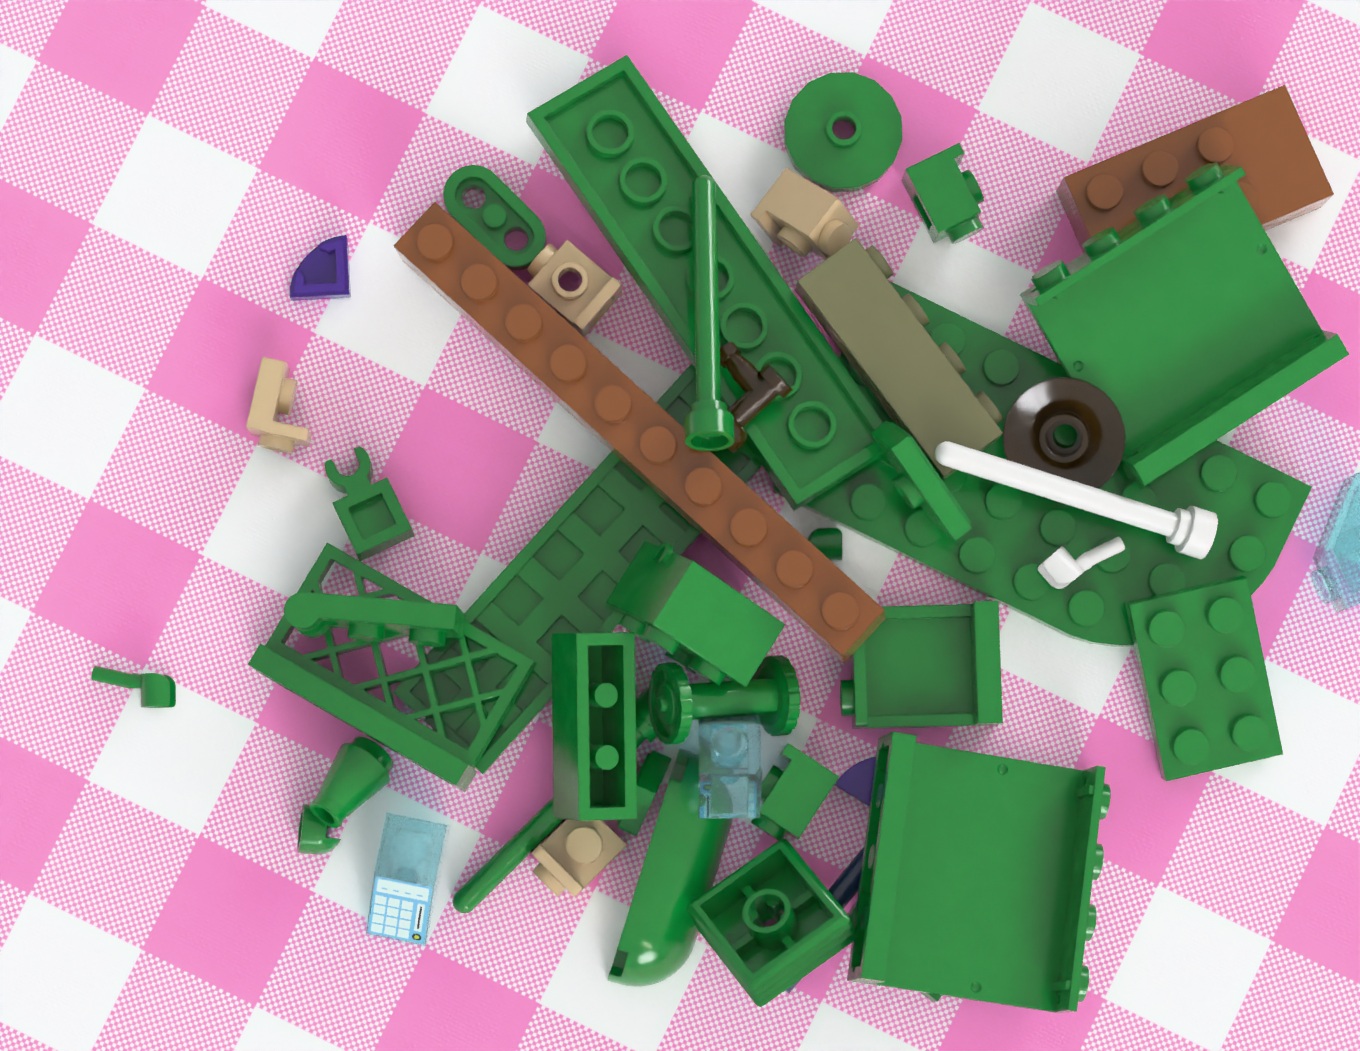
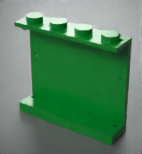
M1214 162L1197 169L1186 177L1187 188L1170 199L1167 198L1166 194H1162L1145 202L1133 212L1137 220L1118 232L1114 227H1110L1095 234L1083 243L1084 254L1066 265L1062 260H1058L1045 266L1032 276L1031 281L1034 285L1020 294L1068 377L1081 379L1097 386L1117 406L1124 422L1126 436L1124 454L1120 465L1129 479L1145 486L1349 355L1337 333L1321 329L1237 183L1238 179L1246 175L1241 166L1223 164L1219 167L1218 163Z
M891 732L878 738L854 922L857 939L851 945L847 981L1058 1014L1077 1012L1078 1002L1084 1001L1089 986L1088 966L1083 965L1085 941L1091 940L1096 926V907L1090 904L1092 881L1099 878L1104 859L1103 846L1097 843L1099 821L1106 817L1111 799L1110 786L1104 783L1106 767L1097 765L1085 770H1078L916 743L917 735Z

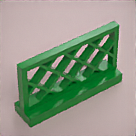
M328 542L298 592L323 593L321 583L333 563L336 562L353 572L359 597L386 599L395 596L400 600L432 603ZM364 579L381 588V590L367 593ZM284 615L266 645L264 646L260 643L248 663L250 667L261 675L464 793L477 773L475 770L476 765L537 664L529 657L465 621L463 639H459L462 651L461 656L429 664L425 646L416 645L421 666L388 675L380 644L407 637L409 634L385 632V639L382 642L355 640L336 645L333 630L329 628L324 634L328 648L302 655L285 645L294 627L287 622ZM467 638L486 649L471 653ZM372 646L379 678L355 685L344 679L339 655ZM500 656L517 666L504 688L481 694L473 662ZM330 658L333 672L316 663V661ZM465 665L473 696L439 705L432 673ZM423 676L431 708L407 715L397 710L390 685ZM382 687L385 702L366 691ZM497 700L489 715L486 716L483 703ZM476 706L481 728L467 750L448 739L442 715ZM434 717L437 732L418 721Z

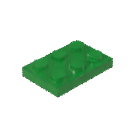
M1243 575L1125 602L1160 775L1163 780L1171 781L1283 755L1247 577Z

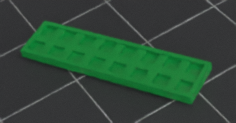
M692 363L656 402L683 427L684 418L690 413V406L696 402V369ZM746 442L735 453L731 452L728 448L710 451L746 484L762 468L761 463ZM612 452L609 453L464 613L467 623L537 663L476 765V768L483 775L552 700L551 633L613 632L619 626L618 623L624 614L607 604L606 601L644 541L657 546L668 542L673 546V552L682 556L701 535L697 529ZM446 638L445 646L433 647L427 654L429 664L461 656L462 651L459 639ZM467 638L471 653L486 649ZM500 656L473 662L481 694L504 688L517 666ZM465 665L432 673L439 705L473 696ZM423 676L403 681L393 691L414 712L431 708ZM497 700L483 703L486 716L489 715ZM476 706L442 715L448 739L467 750L481 728ZM434 717L425 719L424 721L437 732Z

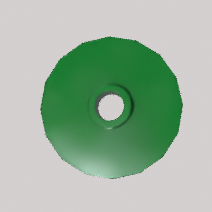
M854 72L828 73L808 82L792 99L784 121L785 150L794 169L805 179L807 178L812 183L831 192H854L878 182L894 164L903 140L902 117L893 97L875 80ZM839 121L849 122L853 126L855 134L849 139H840L833 133L832 127Z

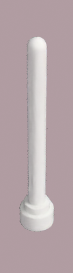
M942 442L935 449V458L943 466L1165 535L1167 543L1175 545L1176 552L1197 559H1203L1207 555L1216 535L1218 524L1216 513L1195 506H1189L1186 510L1177 508L1173 513L953 442Z

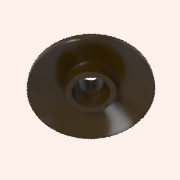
M1058 377L1047 379L1028 388L1012 405L1003 429V447L1007 460L1098 489L1113 476L1122 460L1125 449L1124 422L1115 403L1097 386L1076 378ZM1062 424H1068L1076 430L1077 440L1073 444L1063 445L1055 438V429Z

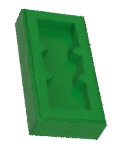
M885 421L870 433L899 474L891 480L892 484L912 509L920 505L933 525L954 541L972 528L970 526L971 521L910 434L893 422L890 423L888 421Z

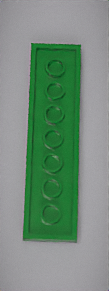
M625 55L528 112L526 123L696 369L692 183L700 175H708L712 179L713 177L628 55ZM714 180L716 184L720 348L728 342H733L741 350V355L750 361L758 371L769 363L793 389L785 398L778 395L744 428L747 432L746 443L792 510L796 511L885 455L870 434L884 422ZM720 365L721 401L727 404L728 409L745 392L734 381L728 369Z

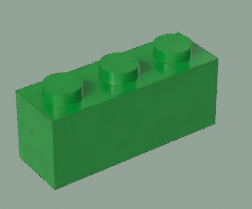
M635 632L551 633L554 817L575 821L637 819Z

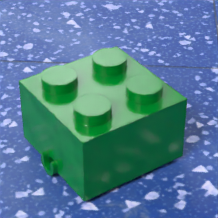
M644 541L606 601L607 604L624 614L618 623L628 632H635V636L647 643L652 642L665 650L666 653L664 655L693 674L698 673L720 686L724 678H727L746 687L786 625L695 561L674 553L673 546L668 542L657 546Z

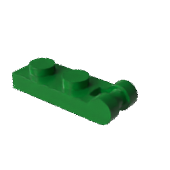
M298 592L290 596L284 606V616L287 622L302 635L309 638L320 637L329 628L348 629L349 638L371 642L384 641L385 632L409 634V643L430 647L445 646L446 638L463 639L465 614L454 604Z

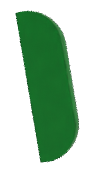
M679 748L608 981L633 987H643L659 983L675 974L685 964L694 948L699 931L690 917V913L687 911V906L713 887L731 829L734 812L732 794L726 779L715 765L699 754Z

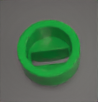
M303 804L301 809L297 853L326 854L332 851L340 843L341 839L326 837L327 825L312 814L307 804Z

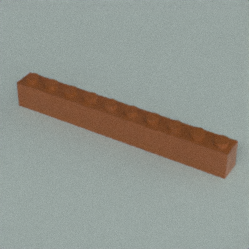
M436 202L393 245L402 261L842 663H845L885 620V610L714 454L710 451H699L688 447L685 444V428Z

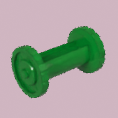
M783 655L766 656L757 669L755 679H751L746 687L734 681H723L720 686L712 682L689 684L687 675L680 665H677L675 662L661 663L653 670L649 682L648 706L650 720L657 738L665 745L683 743L689 735L692 720L758 715L764 730L771 736H786L795 729L800 714L799 682L793 665Z

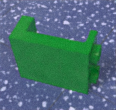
M974 601L972 604L881 606L885 610V620L850 657L851 680H840L841 716H852V729L997 726L1003 723L999 601Z

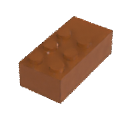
M1286 85L1065 176L1056 190L1083 254L1085 250L1082 245L1089 238L1110 227H1114L1117 232L1137 220L1133 212L1138 207L1162 194H1166L1167 198L1170 199L1188 187L1185 182L1186 177L1209 163L1217 162L1219 167L1225 164L1241 166L1246 175L1238 179L1237 183L1265 231L1321 208L1334 195Z

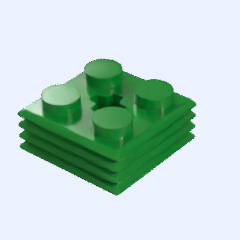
M787 839L778 840L687 906V911L690 913V917L693 919L698 931L753 1002L759 1007L766 1005L857 939V933L849 915ZM772 918L778 922L770 927L764 926Z

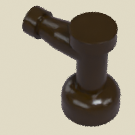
M728 342L720 348V365L728 369L734 381L745 392L728 408V412L734 416L735 439L734 444L728 447V449L735 453L747 440V432L744 427L778 395L785 398L793 389L769 363L758 371L750 361L741 355V350L733 342Z

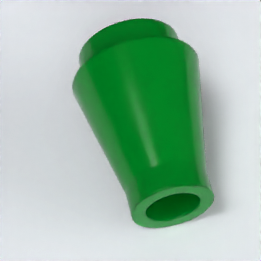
M361 736L355 737L351 743L342 744L317 796L309 805L312 814L327 826L338 828L346 817L390 782L389 772L394 764L389 754L374 741Z

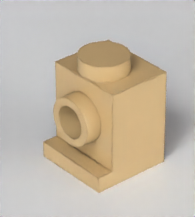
M785 168L750 214L773 243L780 247L784 244L804 258L811 251L826 260L851 241L854 232L860 226L838 197L788 168Z
M568 240L558 250L552 244H548L535 257L527 269L534 277L529 282L528 287L583 337L591 331L622 295V284L614 277L609 276ZM566 272H575L581 277L582 283L575 291H565L558 283L560 277Z

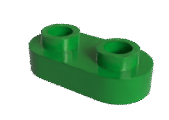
M468 165L461 167L447 179L443 190V199L448 214L510 270L527 269L535 257L546 247L545 228L539 217L491 170L483 166ZM470 190H480L485 194L486 199L481 207L472 209L463 203L465 194ZM514 231L522 232L528 238L526 246L518 251L509 249L505 244L506 237Z

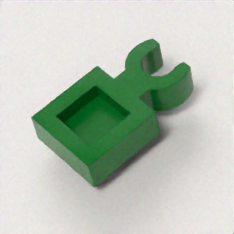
M361 446L354 448L359 468L354 474L348 476L340 474L332 459L325 462V471L330 484L337 491L347 494V496L332 504L359 561H362L414 537V533L388 478L386 477L374 484L370 483L373 477V467L368 453Z

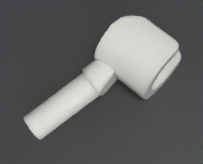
M1116 537L1084 552L1076 560L1061 546L1040 564L1037 569L1052 587L1062 589L1093 565L1124 551L1125 546L1122 539Z

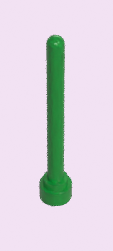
M700 175L692 183L696 402L690 406V413L684 418L685 444L699 451H718L734 444V416L728 412L727 404L721 401L716 184L710 176Z
M648 688L636 698V749L646 739L652 743L657 738L649 715ZM553 797L454 894L452 903L458 912H471L565 820L554 817Z

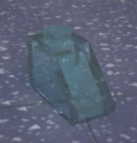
M1360 472L1343 480L1313 556L1317 569L1311 571V578L1316 592L1325 605L1332 602L1336 613L1360 604Z

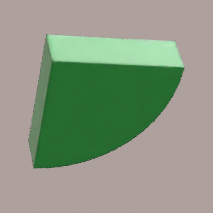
M652 750L651 754H647L637 775V819L617 820V823H619L617 828L634 836L638 835L672 758L655 750Z

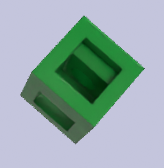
M960 143L906 168L901 180L933 243L949 237L951 243L956 244L984 229L979 218L981 210L978 204L984 202V197L972 172L968 169L961 173L958 167L965 154Z
M787 743L779 756L789 762L784 771L773 765L754 793V796L762 800L763 803L751 820V823L776 840L784 839L787 833L795 839H799L839 778L838 775Z

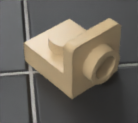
M262 357L246 428L251 435L260 436L258 446L273 451L293 454L295 444L309 447L312 437L307 428L279 422L280 413L285 415L291 414L298 381L289 378L290 368L285 361Z
M566 819L531 853L540 862L532 872L557 897L565 889L576 897L627 845L603 820L575 821Z

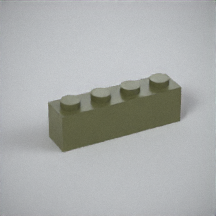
M855 238L797 280L795 291L894 424L913 437L943 481L957 470L937 462L935 458L936 447L942 442L949 441L982 452L996 442L1003 434L997 426L1003 418L997 407L983 391H979L974 395L960 375L966 372V369L955 351L946 342L937 346L925 330L924 326L929 324L930 321L919 303L910 294L901 298L888 281V278L893 275V271L882 254L873 245L865 250L858 239Z

